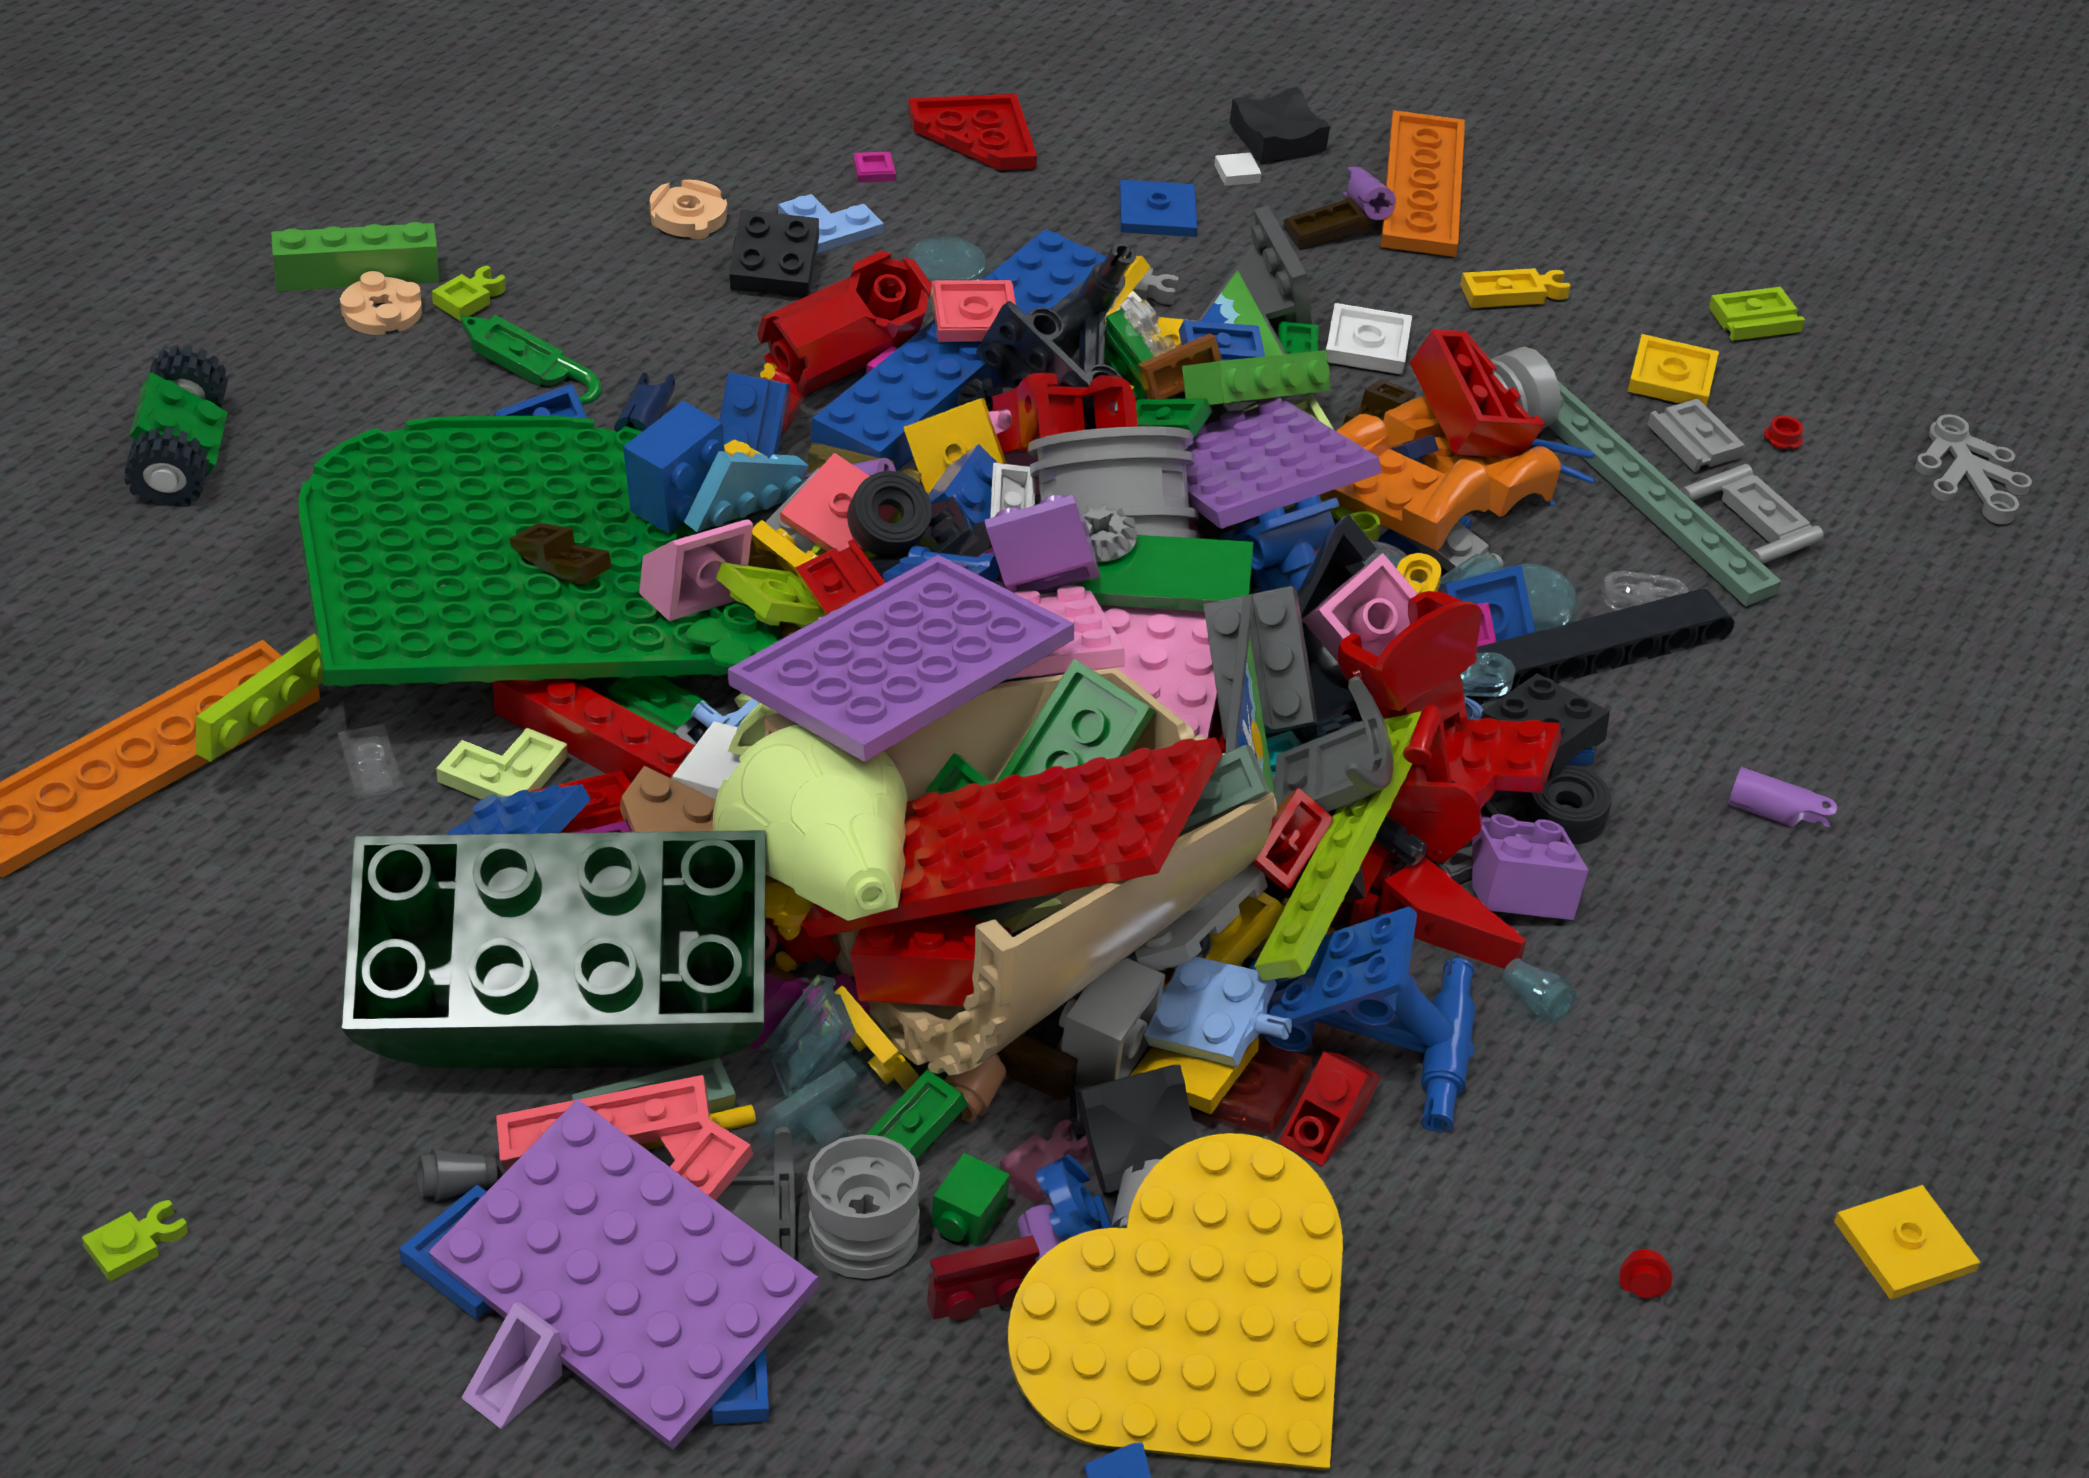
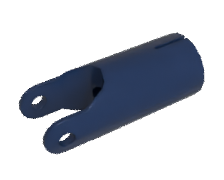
M643 372L614 425V431L618 432L624 426L644 431L660 419L675 390L674 375L669 374L664 383L649 385L648 374Z

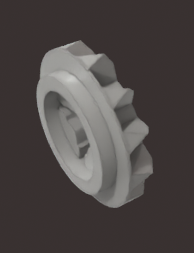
M1105 504L1100 510H1093L1086 506L1082 515L1089 529L1097 562L1111 561L1126 555L1134 547L1137 540L1134 518L1126 517L1122 508L1109 511ZM1104 528H1109V532L1101 530H1103ZM1093 529L1100 531L1093 535Z

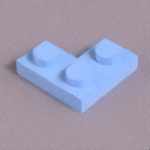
M812 194L799 196L793 200L778 204V214L819 218V242L816 253L883 233L884 223L865 204L851 206L848 209L832 214Z

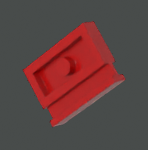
M854 539L848 541L849 547L840 552L834 548L795 567L801 583L824 616L885 584V581Z

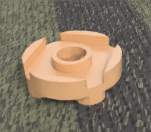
M682 180V187L671 189L669 182L659 186L650 196L651 223L655 228L671 235L703 239L709 236V233L715 232L724 225L727 219V201L721 198V191L716 186L707 182Z
M369 271L362 274L360 277L361 281L350 285L340 297L341 314L345 318L347 325L356 331L366 334L382 335L385 334V331L406 330L413 326L422 315L420 287L418 284L397 278L385 277L381 272ZM385 303L378 306L377 308L374 307L375 304Z

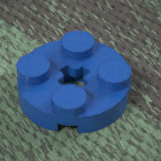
M1067 1154L1036 1170L1037 1181L1044 1194L1051 1199L1055 1211L1049 1213V1219L1061 1241L1084 1232L1111 1228L1112 1221L1100 1194L1092 1197L1089 1190L1085 1187L1083 1183L1091 1180V1178L1075 1158Z

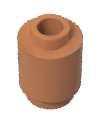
M997 1054L974 1069L946 1077L945 1082L962 1093L968 1103L962 1111V1120L971 1123L975 1121L978 1115L982 1116L1005 1078L1006 1069Z

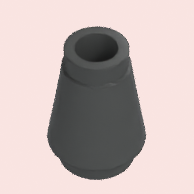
M432 1149L430 1154L419 1155L416 1169L419 1196L421 1198L433 1197V1201L437 1202L464 1195L476 1185L483 1189L491 1188L497 1182L496 1159L494 1156Z

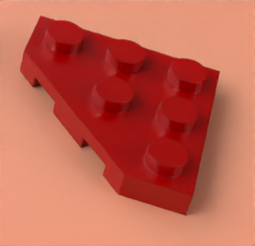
M1017 94L908 98V114L914 132L998 170L1036 169L1037 154Z

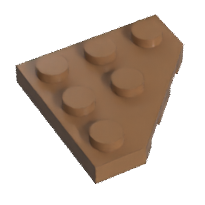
M644 766L622 795L619 809L624 821L629 823L632 832L713 831V811L716 800Z

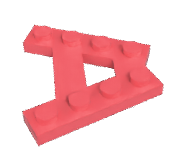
M703 1075L579 1099L638 1144L661 1140L674 1160L670 1168L715 1201L754 1155L749 1143L711 1121L707 1085ZM576 1100L496 1115L500 1162L504 1171L509 1170Z

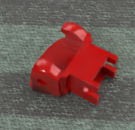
M1032 373L1026 376L1012 391L992 397L993 410L999 412L1009 410L1012 417L1010 427L1005 431L997 433L1003 455L1029 453L1028 444L1039 438L1085 430L1082 397L1093 396L1096 429L1138 427L1135 395L1129 382L1119 376L1100 375L1092 380L1088 388L1054 386L1058 384L1056 374ZM1116 402H1117V405H1118L1117 412H1115Z
M1435 591L1419 593L1409 599L1408 602L1410 625L1385 647L1379 657L1363 649L1361 636L1352 633L1339 644V667L1348 680V685L1352 677H1359L1363 681L1377 704L1383 719L1420 712L1428 705L1435 704L1439 706L1442 712L1443 721L1450 719L1462 725L1468 720L1461 673L1477 661L1476 651L1482 610L1473 602L1461 601L1447 593Z

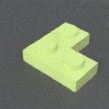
M529 728L525 729L503 756L461 740L436 768L437 782L481 800L494 794L498 797L513 795L521 790L531 792L541 789L568 757L567 744Z

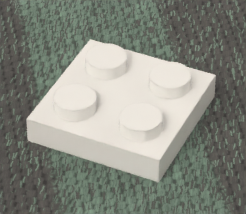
M1335 303L1326 347L1327 362L1403 375L1412 315Z

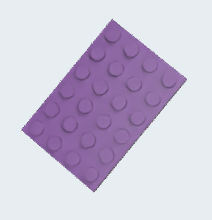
M1279 397L1264 399L1257 404V408L1245 412L1242 410L1226 412L1220 416L1219 421L1208 425L1203 424L1200 431L1193 438V443L1185 450L1193 453L1195 459L1194 465L1186 469L1189 505L1221 529L1268 511L1285 507L1382 473L1378 456Z
M937 555L728 668L729 685L865 762L1073 641L1074 623Z
M579 1099L544 1132L429 1251L432 1262L477 1295L504 1318L508 1315L514 1302H520L558 1330L561 1334V1351L558 1355L562 1364L672 1450L820 1287L818 1277Z

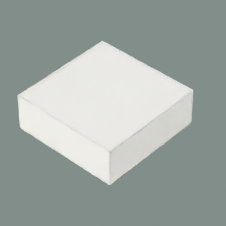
M1251 153L1215 156L1214 165L1225 186L1261 182L1262 173Z

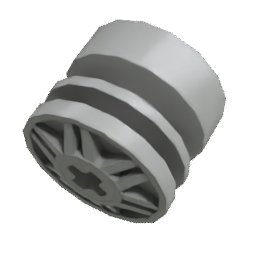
M1528 347L1517 348L1490 359L1497 367L1494 375L1507 390L1514 387L1521 395L1518 403L1531 418L1538 415L1546 424L1543 428L1551 426L1559 415L1561 395L1555 372L1548 361L1536 350Z
M864 1134L840 1138L822 1148L811 1161L807 1177L808 1204L810 1207L809 1239L814 1256L827 1269L852 1278L870 1279L889 1275L906 1265L917 1251L920 1237V1209L918 1206L920 1198V1172L914 1156L900 1143L883 1136Z

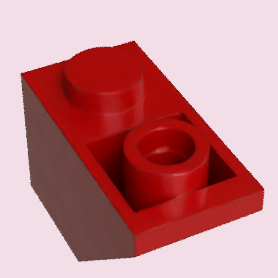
M1323 1052L1279 1143L1324 1166L1363 1116L1382 1076L1339 1053Z

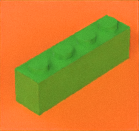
M411 222L406 225L387 226L371 224L365 227L350 228L332 226L325 229H287L271 232L276 291L345 288L361 281V275L369 271L381 272L385 277L397 278L406 282H439L434 223L422 224Z
M1326 350L1182 366L1186 399L1206 398L1209 405L1331 391L1330 370Z

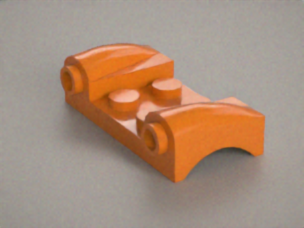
M1425 395L1386 411L1383 422L1388 432L1389 447L1434 434L1439 450L1423 456L1425 462L1423 465L1445 474L1460 459L1480 463L1486 469L1490 480L1488 510L1500 517L1506 515L1519 500L1532 493L1540 496L1546 502L1552 499L1560 475L1561 465L1559 459L1551 450L1542 446H1536L1522 455L1513 458L1455 455Z
M1359 414L1336 430L1378 456L1382 473L1320 494V496L1328 500L1337 497L1339 505L1354 512H1372L1379 517L1381 525L1436 551L1443 546L1449 532L1461 517L1473 510L1485 512L1489 509L1490 480L1486 469L1480 463L1460 459L1445 474L1389 449L1387 428L1384 422L1376 416Z

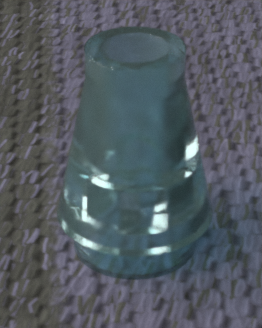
M1520 958L1511 961L1504 970L1503 982L1510 986L1540 1019L1546 1016L1552 1021H1558L1573 1006L1576 992L1570 986L1568 978L1527 964Z

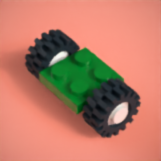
M178 345L171 346L169 354L165 349L159 352L158 359L154 358L152 361L149 375L142 383L129 437L135 440L130 447L124 471V480L126 485L130 484L129 491L133 496L141 493L139 501L144 504L151 499L155 501L154 506H161L162 503H167L168 506H175V503L178 502L182 507L190 506L191 500L196 502L200 498V494L204 490L206 477L216 466L227 417V411L222 409L228 377L225 376L226 369L224 365L218 366L219 359L215 355L209 359L206 358L207 350L200 348L198 354L192 352L193 346L185 345L184 352H180Z

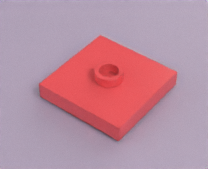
M934 280L931 283V297L938 342L982 341L1002 305L1008 301L1016 305L1013 284L1010 280Z
M834 453L780 512V521L827 552L834 548L838 552L848 548V541L854 539L847 521L848 507L858 486L869 475ZM886 504L878 507L880 518L887 523H891L900 513L892 505ZM857 543L864 553L866 550Z

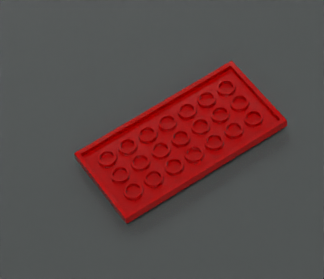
M1215 737L1198 741L1183 739L1165 748L1155 750L1140 748L1126 756L1106 759L1105 757H1097L1083 765L1069 768L1054 766L1040 774L1026 777L1011 775L997 783L982 786L973 783L954 792L944 794L930 792L924 794L918 799L907 801L904 820L906 835L903 846L905 868L898 907L847 921L814 903L802 924L810 938H816L1158 874L1223 753Z

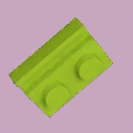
M1781 287L1712 295L1708 307L1723 329L1731 332L1730 339L1732 341L1802 332L1805 322L1803 316H1797L1796 306Z

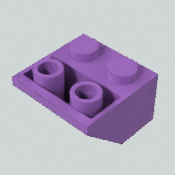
M1052 495L1041 500L1038 505L1024 509L1018 507L1006 508L999 511L995 517L984 520L1005 587L1013 593L1021 590H1034L1041 594L1063 586L1101 577L1089 529L1074 495Z
M1495 814L1491 818L1482 817L1481 830L1472 839V887L1478 899L1490 911L1574 920L1589 870L1562 826L1549 820H1537L1535 823L1517 821L1506 815Z

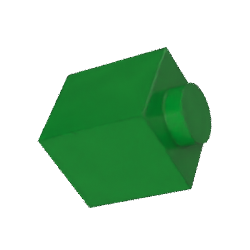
M963 1153L933 1195L931 1225L937 1227L938 1231L951 1241L959 1242L964 1240L978 1246L1007 1204L1010 1174Z

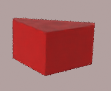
M1300 788L1293 790L1277 807V813L1272 818L1270 832L1264 848L1252 863L1284 891L1289 890L1334 818Z

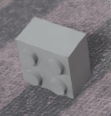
M1124 958L1085 987L1078 1000L1071 998L1067 1002L1059 1020V1026L1064 1028V1034L1056 1050L1078 1059L1075 1085L1088 1084L1091 1087L1130 1075L1149 1046L1144 1034L1161 1003L1165 974L1131 959Z

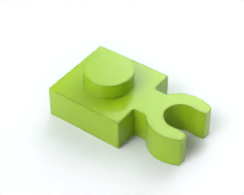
M489 266L477 269L475 276L471 279L461 274L432 290L433 304L461 321V316L469 317L490 305V297L498 296L506 290L505 276L499 275L491 279V267Z
M165 1200L155 1204L148 1211L147 1217L140 1221L130 1211L82 1237L83 1247L109 1282L158 1257L157 1242H174L185 1236L188 1232L187 1222L182 1218L168 1225L160 1223L163 1219L174 1214L173 1204L170 1200Z

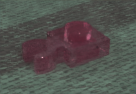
M1068 1119L1059 1122L1054 1127L1052 1138L1048 1141L1035 1133L1000 1160L999 1169L1010 1174L1009 1182L1034 1203H1037L1046 1196L1037 1181L1036 1170L1067 1154L1071 1155L1078 1162L1085 1159L1089 1154L1090 1148L1087 1136L1082 1137L1077 1142L1067 1141L1071 1136L1072 1122Z

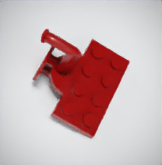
M1435 704L1428 705L1420 714L1408 747L1403 750L1405 760L1412 763L1387 815L1408 829V836L1415 834L1427 844L1428 847L1425 853L1429 858L1439 863L1447 861L1480 832L1482 827L1480 806L1489 801L1496 790L1542 793L1561 741L1560 723H1548L1539 720H1527L1524 722L1499 721L1493 718H1483L1479 720L1467 719V722L1460 725L1450 719L1443 721L1439 706Z

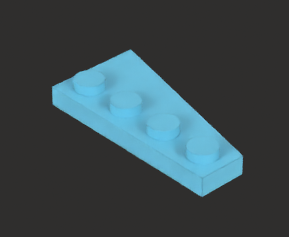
M719 451L684 523L696 532H699L703 529L721 526L725 522L739 517L744 518L748 514L762 509L767 510L774 505L783 503L804 483L802 478L809 465L794 455L773 454L768 458L764 454L755 453L750 458L742 452H735L732 457L727 452Z

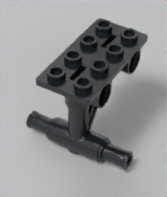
M1125 242L1114 243L1104 262L1096 264L1092 268L1075 298L1056 312L1045 307H1038L1025 315L1011 301L1006 302L1002 305L977 348V355L1012 389L1016 388L1026 376L1032 373L1056 374L1058 384L1054 386L1088 388L1092 380L1100 375L1121 377L1115 369L1104 364L1105 317L1109 310L1113 308L1116 299L1125 286L1124 275L1136 259L1134 248L1124 258V254L1130 245ZM1078 349L1079 366L1071 359V357H1073L1077 353ZM1093 396L1082 397L1085 430L1096 429ZM1117 403L1115 405V412H1117L1118 409Z

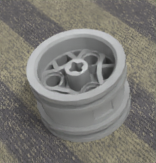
M1153 426L1101 428L1046 436L1033 440L1028 444L1029 455L1038 458L1037 462L1030 464V476L1039 479L1040 501L1052 495H1074L1082 514L1086 506L1093 510H1100L1105 504L1109 511L1122 508L1126 517L1134 518L1137 535L1200 539V532L1191 530L1190 524L1199 520L1198 510L1189 508L1186 469L1195 463L1194 454L1185 451V447L1193 443V433L1182 428ZM1104 528L1101 531L1109 532V528Z

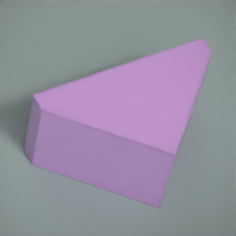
M514 1302L461 1398L500 1429H503L562 1376V1362L558 1355L561 1351L560 1332L522 1303Z

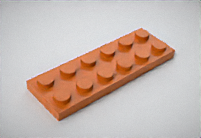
M1393 110L1386 187L1394 193L1396 204H1394L1393 212L1383 219L1380 247L1456 257L1459 240L1464 119Z

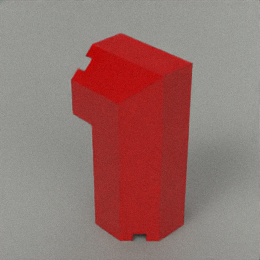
M879 251L855 262L850 277L763 316L757 336L760 345L767 342L770 353L764 355L765 362L772 363L779 370L787 373L797 385L798 393L805 396L866 367L870 361L889 347L899 348L920 331L932 288L931 282L915 260L903 257L902 261L892 259L891 253Z

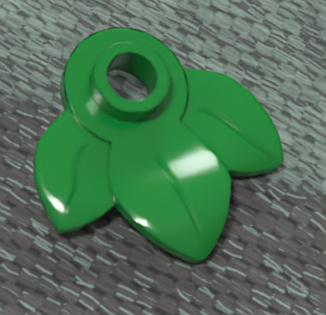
M744 604L729 605L718 619H700L686 632L687 642L710 647L712 662L725 669L778 642L774 635L763 629L762 621L754 616L755 611Z

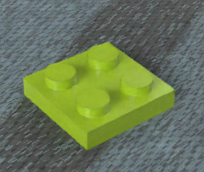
M721 563L715 579L730 590L729 595L731 598L751 607L755 611L754 616L758 620L778 626L781 621L791 622L798 627L804 628L817 621L818 617H824V614L805 589L800 579L792 572Z

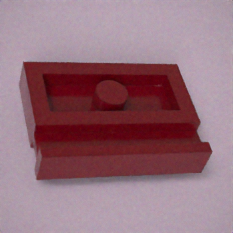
M1031 1235L930 1259L933 1271L932 1274H929L927 1305L933 1320L948 1316L953 1320H962L973 1315L978 1309L997 1304L1006 1308L1012 1307L1021 1283L1036 1264V1257L1040 1256L1034 1236Z

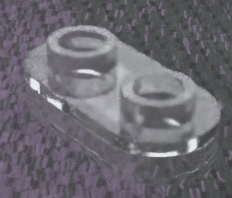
M1615 571L1605 577L1601 598L1610 608L1621 610L1687 593L1689 590L1682 581L1674 577Z

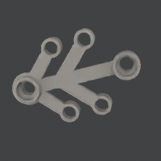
M1950 414L1940 416L1931 425L1929 430V437L1933 443L1926 453L1918 456L1915 468L1923 475L1933 476L1938 474L1942 464L1941 459L1948 450L1954 456L1955 461L1942 478L1934 481L1931 494L1940 501L1948 502L1954 500L1958 491V484L1966 475L1984 503L1982 507L1984 517L1995 524L2011 523L2019 507L2017 498L2008 492L1996 491L1987 477L2004 483L2008 491L2017 495H2025L2029 492L2032 479L2024 473L2008 470L2012 467L2015 460V454L2012 450L2006 447H1997L1971 436L1968 431V423L1959 416ZM1971 451L1988 457L1989 461L1972 455Z

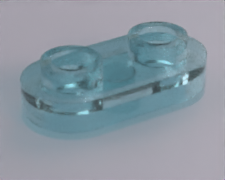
M1476 653V663L1461 673L1464 696H1501L1509 692L1512 687L1515 667L1508 658L1499 653Z

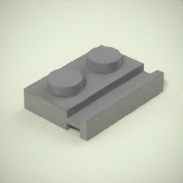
M1698 398L1667 407L1664 413L1658 414L1656 411L1650 413L1648 426L1694 472L1699 471L1700 466L1705 464L1708 467H1713L1742 458L1745 444Z

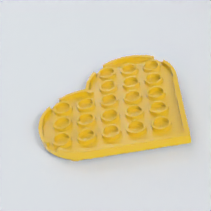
M1233 1133L1216 1134L1190 1141L1173 1150L1152 1168L1138 1188L1132 1202L1126 1228L1096 1229L1073 1236L1049 1250L1036 1262L1024 1278L1012 1305L1007 1341L1012 1373L1022 1395L1026 1397L1031 1406L1052 1429L1070 1439L1094 1447L1118 1450L1127 1445L1142 1442L1146 1453L1328 1471L1330 1469L1343 1235L1337 1207L1325 1183L1294 1152L1280 1144L1257 1136Z

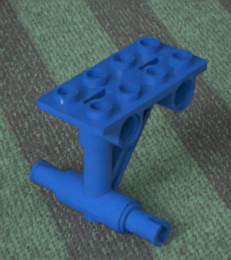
M1316 495L1295 503L1293 507L1287 509L1280 507L1259 515L1254 520L1239 525V528L1219 535L1215 540L1253 542L1251 580L1262 592L1293 586L1299 590L1316 557L1315 551L1319 550L1327 533L1335 526L1330 510L1340 506L1337 497L1322 502L1320 496Z
M1411 907L1384 914L1325 935L1305 974L1291 979L1286 977L1275 979L1277 985L1268 1002L1267 1014L1291 1019L1292 1029L1291 1033H1288L1289 1037L1283 1040L1261 1033L1258 1036H1263L1279 1050L1292 1053L1303 1052L1311 1046L1315 1023L1319 1022L1424 1053L1421 1085L1426 1092L1421 1125L1426 1130L1444 1133L1445 1124V1129L1448 1132L1451 1131L1454 1127L1453 1117L1456 1097L1465 1089L1468 1062L1474 1052V1043L1471 1039L1475 1004L1470 997L1472 977L1474 976L1473 964L1463 958H1452V963L1449 960L1445 961L1443 964L1441 992L1431 1002L1417 988V981L1409 972L1417 913ZM1257 959L1250 962L1249 969L1256 970L1254 965Z

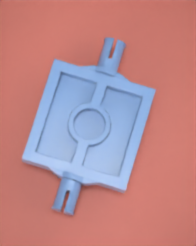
M1195 956L1191 961L1178 965L1171 981L1162 991L1161 1003L1144 1037L1151 1047L1238 1067L1247 1047L1260 1033L1286 1040L1289 1037L1288 1033H1291L1292 1021L1290 1018L1267 1014L1268 1002L1277 985L1275 979L1263 981L1257 970Z

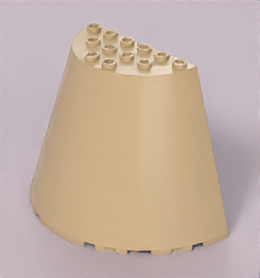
M1117 667L1093 670L1156 710L1131 752L1140 748H1149L1150 750L1165 748L1183 739H1193L1194 741L1205 739L1201 735L1195 737L1189 724L1185 723ZM1063 675L999 683L884 750L903 779L908 796L907 801L918 799L920 796L927 794L925 790L953 753L964 757L995 783ZM779 713L765 716V735L767 736L797 723ZM1271 792L1261 798L1251 800L1232 812L1178 837L1158 874L1069 890L1057 896L1056 898L1062 903V910L1015 937H1012L995 919L976 925L975 959L972 974L974 994L966 997L963 1003L964 1006L868 1001L872 1020L898 1051L913 1063L920 1065L931 1062L928 1064V1068L932 1073L939 1074L946 1071L948 1075H958L982 1065L1254 862L1264 848L1270 832L1272 818L1277 813L1275 795ZM859 930L837 933L833 936V942L840 948V953L835 959L836 965L842 974L847 973L849 977L854 976L850 953Z

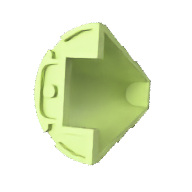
M796 724L767 735L739 757L741 763L728 780H723L719 788L713 811V831L766 830L765 874L794 888L795 893L847 921L898 907L905 868L903 846L906 829L904 820L908 796L900 773L885 751L864 762Z

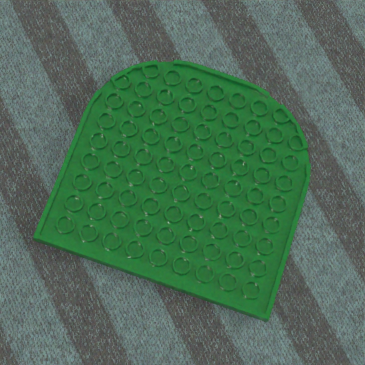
M448 416L413 419L405 421L404 429L385 433L379 428H375L337 445L314 464L313 474L307 482H303L300 489L298 526L323 686L338 685L350 687L361 684L400 685L403 683L428 682L446 684L462 681L491 683L497 680L541 681L543 679L563 678L585 680L596 677L628 679L636 676L664 675L667 677H678L680 675L697 674L721 676L728 674V669L721 668L712 662L710 647L687 642L686 632L698 620L718 619L727 606L743 603L734 601L669 621L639 593L643 556L671 541L695 535L696 531L686 523H682L668 534L631 512L623 446L643 431L624 426L622 430L617 432L594 427L595 420L566 416ZM739 517L723 524L743 521V518ZM539 522L572 528L575 545L609 551L612 568L585 584L570 582L554 576L526 560L511 548L509 539ZM762 622L763 629L774 635L777 641L784 639L779 625L775 626Z

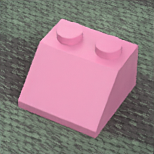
M747 519L671 541L644 555L639 593L669 621L736 601L730 597V590L715 578L722 562L748 566L753 523Z
M1382 553L1333 591L1306 615L1302 621L1337 662L1339 644L1352 633L1361 636L1363 649L1379 657L1385 647L1410 625L1408 602L1409 599L1417 595V592Z

